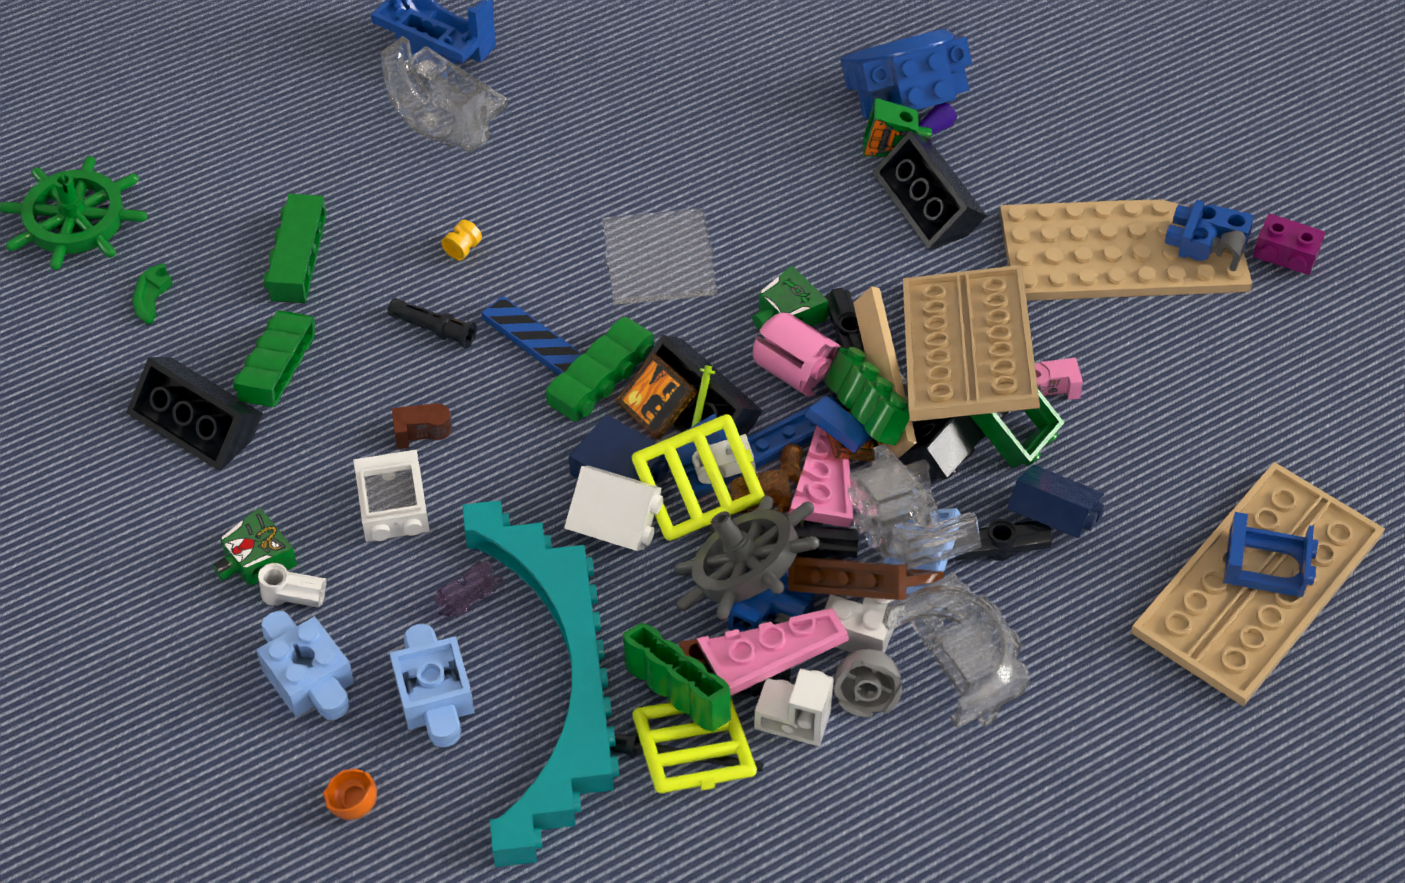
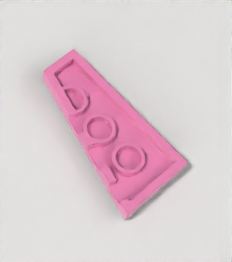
M818 425L813 434L788 515L807 501L814 505V511L803 520L850 528L853 521L848 448L840 449V442L838 443L834 437Z
M833 608L790 617L788 622L772 624V622L759 624V628L739 632V629L727 631L725 636L709 639V636L697 638L698 646L713 673L724 679L729 685L730 696L849 641L848 633Z

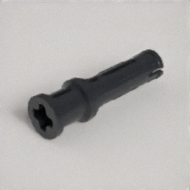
M393 298L388 305L387 311L389 312L387 314L389 316L435 332L439 339H451L459 342L460 346L464 348L471 346L477 333L475 322L468 321L466 323L455 319L454 315L450 313L437 314L398 298Z

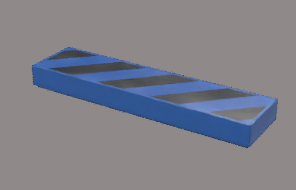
M504 296L482 312V319L558 376L566 372L569 366L582 355L581 352Z

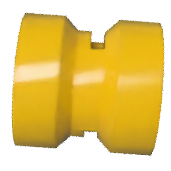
M465 219L460 220L454 226V232H449L441 240L444 251L458 261L463 260L470 253V248L476 247L482 241L480 230L472 222Z

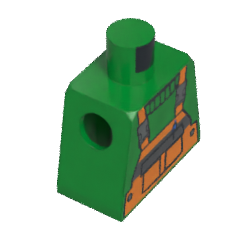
M875 98L863 134V156L886 157L909 131L931 141L932 128L918 126V112L915 109Z

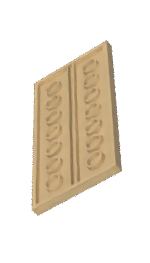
M1022 265L903 278L910 422L1040 408Z
M1274 462L1133 624L1131 634L1244 707L1379 541L1385 528ZM1235 512L1248 514L1247 527L1305 537L1309 525L1314 526L1313 539L1318 540L1316 558L1311 559V566H1316V574L1313 586L1307 585L1303 598L1223 583L1229 529ZM1244 547L1241 570L1285 578L1296 576L1300 572L1299 563L1290 555Z

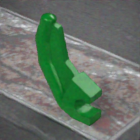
M164 263L150 267L139 276L132 296L135 315L148 325L152 324L154 318L157 317L155 300L159 294L162 295L173 285L170 275H167Z

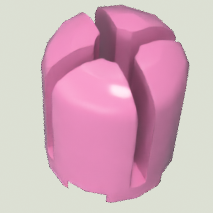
M790 313L776 314L767 320L759 330L766 338H755L753 358L756 364L805 396H813L816 393L811 390L824 379L835 357L837 347H841V345Z

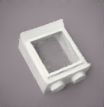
M417 450L353 459L366 542L374 540L383 541L388 538L404 535L414 536L430 531Z

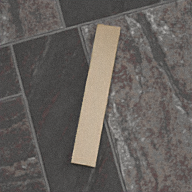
M871 286L853 303L866 359L869 363L879 368V374L894 385L893 389L897 394L906 399L880 288ZM910 420L896 446L886 444L889 457L898 459L917 443Z

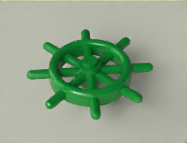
M90 155L85 157L81 170L63 171L48 177L41 168H33L31 174L38 183L27 193L23 203H0V211L2 213L21 214L26 230L6 242L7 250L15 251L33 241L40 248L53 253L50 260L52 270H59L61 268L65 254L83 253L97 247L106 257H114L116 250L108 240L115 235L122 222H145L148 218L145 211L124 209L120 194L122 191L138 183V175L131 173L113 182L105 175L93 171L96 160ZM87 190L96 192L84 199ZM51 198H53L56 201L57 205H49L45 203ZM106 200L110 201L109 208L95 207ZM37 215L52 216L40 224L36 222ZM88 219H100L101 221L94 226ZM62 225L59 234L50 232ZM73 230H82V232L72 234Z

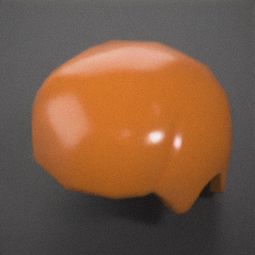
M356 768L342 770L331 778L326 790L323 791L326 807L333 815L346 821L356 820L368 814L375 805L377 788L374 779L368 772Z

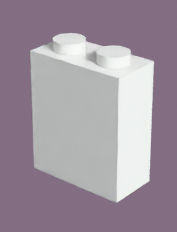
M582 466L564 528L632 550H644L645 545H650L654 535V527L651 524L654 514L658 515L662 507L663 496L660 495L662 488L592 466Z

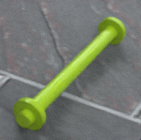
M705 365L704 369L700 368L703 376L691 427L701 421L710 376L715 374V371H712V366Z

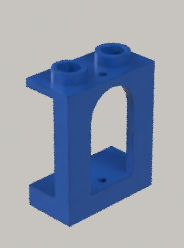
M1235 512L1229 529L1223 583L1303 598L1307 585L1313 586L1316 574V566H1311V559L1316 558L1318 540L1313 539L1314 526L1309 525L1305 537L1247 527L1248 514ZM1244 547L1290 555L1299 563L1300 572L1296 576L1285 578L1241 570Z

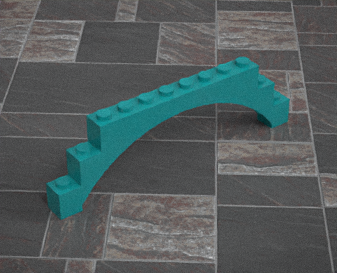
M501 500L463 504L467 549L476 548L495 558L516 573L534 590L548 608L559 627L571 664L572 689L569 710L562 734L550 759L525 794L500 818L490 819L495 867L536 863V849L543 848L541 830L576 826L575 813L582 812L580 794L613 791V777H619L618 757L610 756V747L616 746L614 726H607L606 717H612L610 696L603 697L602 688H608L607 670L599 666V660L605 659L603 639L596 640L595 632L601 631L599 611L593 612L592 604H598L596 584L589 585V577L594 576L593 558H586L585 545L552 548L550 535H544L543 523L510 526L509 512L502 513Z

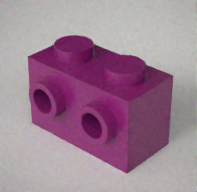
M1268 213L1259 233L1253 257L1310 276L1326 232Z

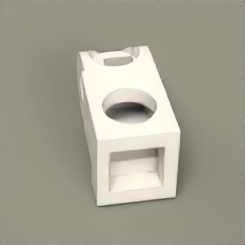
M746 434L740 435L745 449L750 450L754 460ZM728 440L709 445L722 477L726 478L741 473ZM696 451L692 455V462L697 477L701 483L711 484L698 451ZM752 462L751 464L756 473L755 462Z

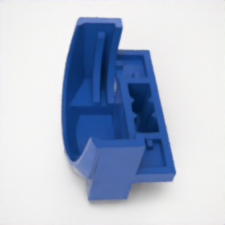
M385 0L371 14L372 23L395 33L399 58L441 77H444L458 61L464 63L468 58H471L481 63L496 47L493 0H481L475 8L470 7L467 10L468 19L449 12L435 0Z
M945 28L845 54L840 58L846 88L858 91L863 118H869L875 98L919 110L956 100V94L969 91L965 66L972 65L968 39L965 36H954L953 33Z

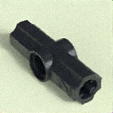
M842 287L832 289L824 297L828 300L827 312L836 332V343L841 345V348L849 349V347H855L865 353L849 290H844Z
M997 519L991 522L989 527L956 531L951 551L956 561L987 556L996 561H1004L1009 559L1013 553L1051 548V529L1049 526L1037 521L1013 524L1006 519Z
M802 520L794 526L799 539L813 536L819 540L817 549L799 552L796 557L821 558L825 555L857 558L859 529L825 527L823 523Z

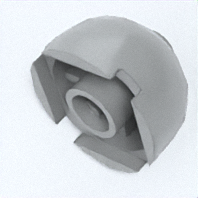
M869 648L850 653L838 665L834 678V694L839 699V705L849 713L861 717H873L872 712L884 710L885 714L891 711L899 703L902 694V683L898 666L888 655L879 650Z

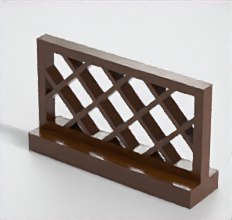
M796 557L788 569V591L889 600L906 599V587L944 581V571L906 568V565Z

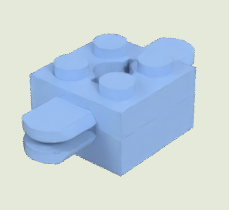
M275 611L268 614L262 621V632L268 643L256 649L262 671L295 717L300 716L313 707L327 720H335L342 717L349 708L347 692L344 689L354 684L350 663L315 616L297 626L284 611Z
M416 624L405 632L404 643L406 649L390 652L393 673L408 730L426 726L429 738L435 746L449 747L460 739L461 726L459 717L474 713L470 685L456 636L437 641L435 631L431 626Z

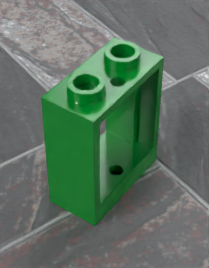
M1039 389L1040 408L1024 410L1037 428L1022 445L996 413L970 415L1011 468L1022 464L1029 466L1041 456L1039 451L1057 438V431L1065 423Z

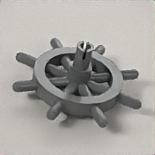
M766 495L761 499L756 511L743 514L733 520L727 511L715 515L709 525V529L713 534L701 546L694 560L679 562L674 566V571L678 575L692 573V577L697 584L696 587L677 601V609L686 611L706 596L708 599L719 603L716 615L719 619L724 620L728 618L736 602L750 599L768 588L775 594L782 593L784 584L779 579L791 567L797 553L814 550L819 546V540L816 537L811 536L799 539L794 526L814 511V505L806 501L789 515L785 516L779 511L771 510L773 498Z

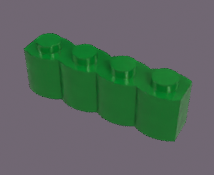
M279 310L273 318H269L266 331L257 338L255 349L245 359L244 368L235 375L233 389L237 391L238 401L268 407H275L278 404L284 388L289 385L295 369L302 362L305 351L309 349L315 336L314 316Z
M626 316L620 318L605 335L598 338L590 346L586 353L579 356L566 372L561 373L550 383L546 389L547 404L574 422L589 416L595 407V403L609 397L615 388V384L629 378L635 369V365L646 360L654 348V334Z
M839 347L823 379L824 383L837 394L840 402L850 409L852 416L864 425V429L873 439L896 446L910 420L907 399L895 392L893 389L894 385L879 374V368L868 362L863 351L855 347H849V349Z
M640 623L623 633L624 665L630 674L639 679L646 680L647 685L652 691L661 696L668 697L669 702L674 708L683 713L690 714L694 723L707 731L713 732L731 721L730 687L724 679L715 674L707 673L705 666L692 657L685 656L683 650L677 644L662 639L659 631L648 624Z

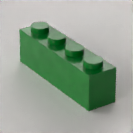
M289 194L286 205H282L280 212L281 226L276 227L275 230L276 246L275 249L270 250V269L265 271L263 279L264 288L268 289L271 301L306 303L327 218L324 196Z

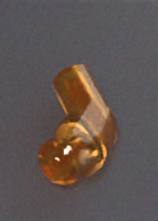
M788 444L781 451L780 469L784 475L797 485L802 472V468L799 467V461L801 460L800 455H803V449L799 445Z

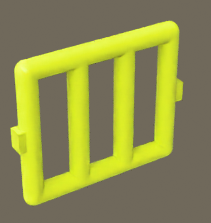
M728 414L633 453L631 458L640 481L656 486L646 461L663 454L665 455L691 518L673 526L665 505L662 503L658 515H654L663 537L667 541H672L710 525L712 518L720 512L727 511L730 515H734L760 504L761 499L765 496L751 464L754 460L750 450L745 449L735 423ZM722 429L750 494L734 501L730 497L705 437ZM694 442L720 504L719 507L705 513L701 511L676 451L677 448Z
M731 696V721L713 732L707 731L695 723L651 730L648 720L685 714L674 708L670 702L634 709L632 717L654 788L658 793L700 787L701 791L713 789L716 783L749 778L756 774L757 768ZM729 730L732 741L658 754L655 743ZM734 754H737L741 764L666 778L663 767Z

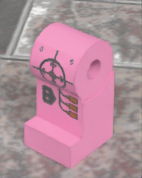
M1076 358L1035 363L1037 387L1044 397L1046 395L1066 393L1068 400L1080 399L1083 380Z

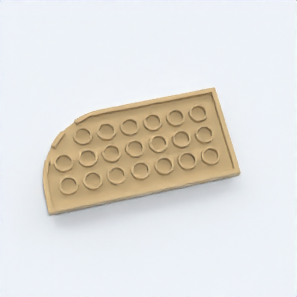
M1160 199L1000 205L999 216L1008 266L1022 265L1027 301L1250 292L1252 287L1244 253L1237 270L1231 271L1230 265L1233 254L1228 248L1223 251L1221 257L1216 256V253H1212L1208 259L1198 261L1189 256L1187 259L1179 257V247L1165 244L1166 233L1170 224L1185 228V226L1173 223L1174 213L1179 203Z

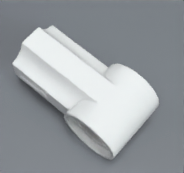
M278 563L267 564L259 571L260 594L266 604L278 606L285 602L313 607H320L322 605L326 589L325 578L288 572L283 565Z

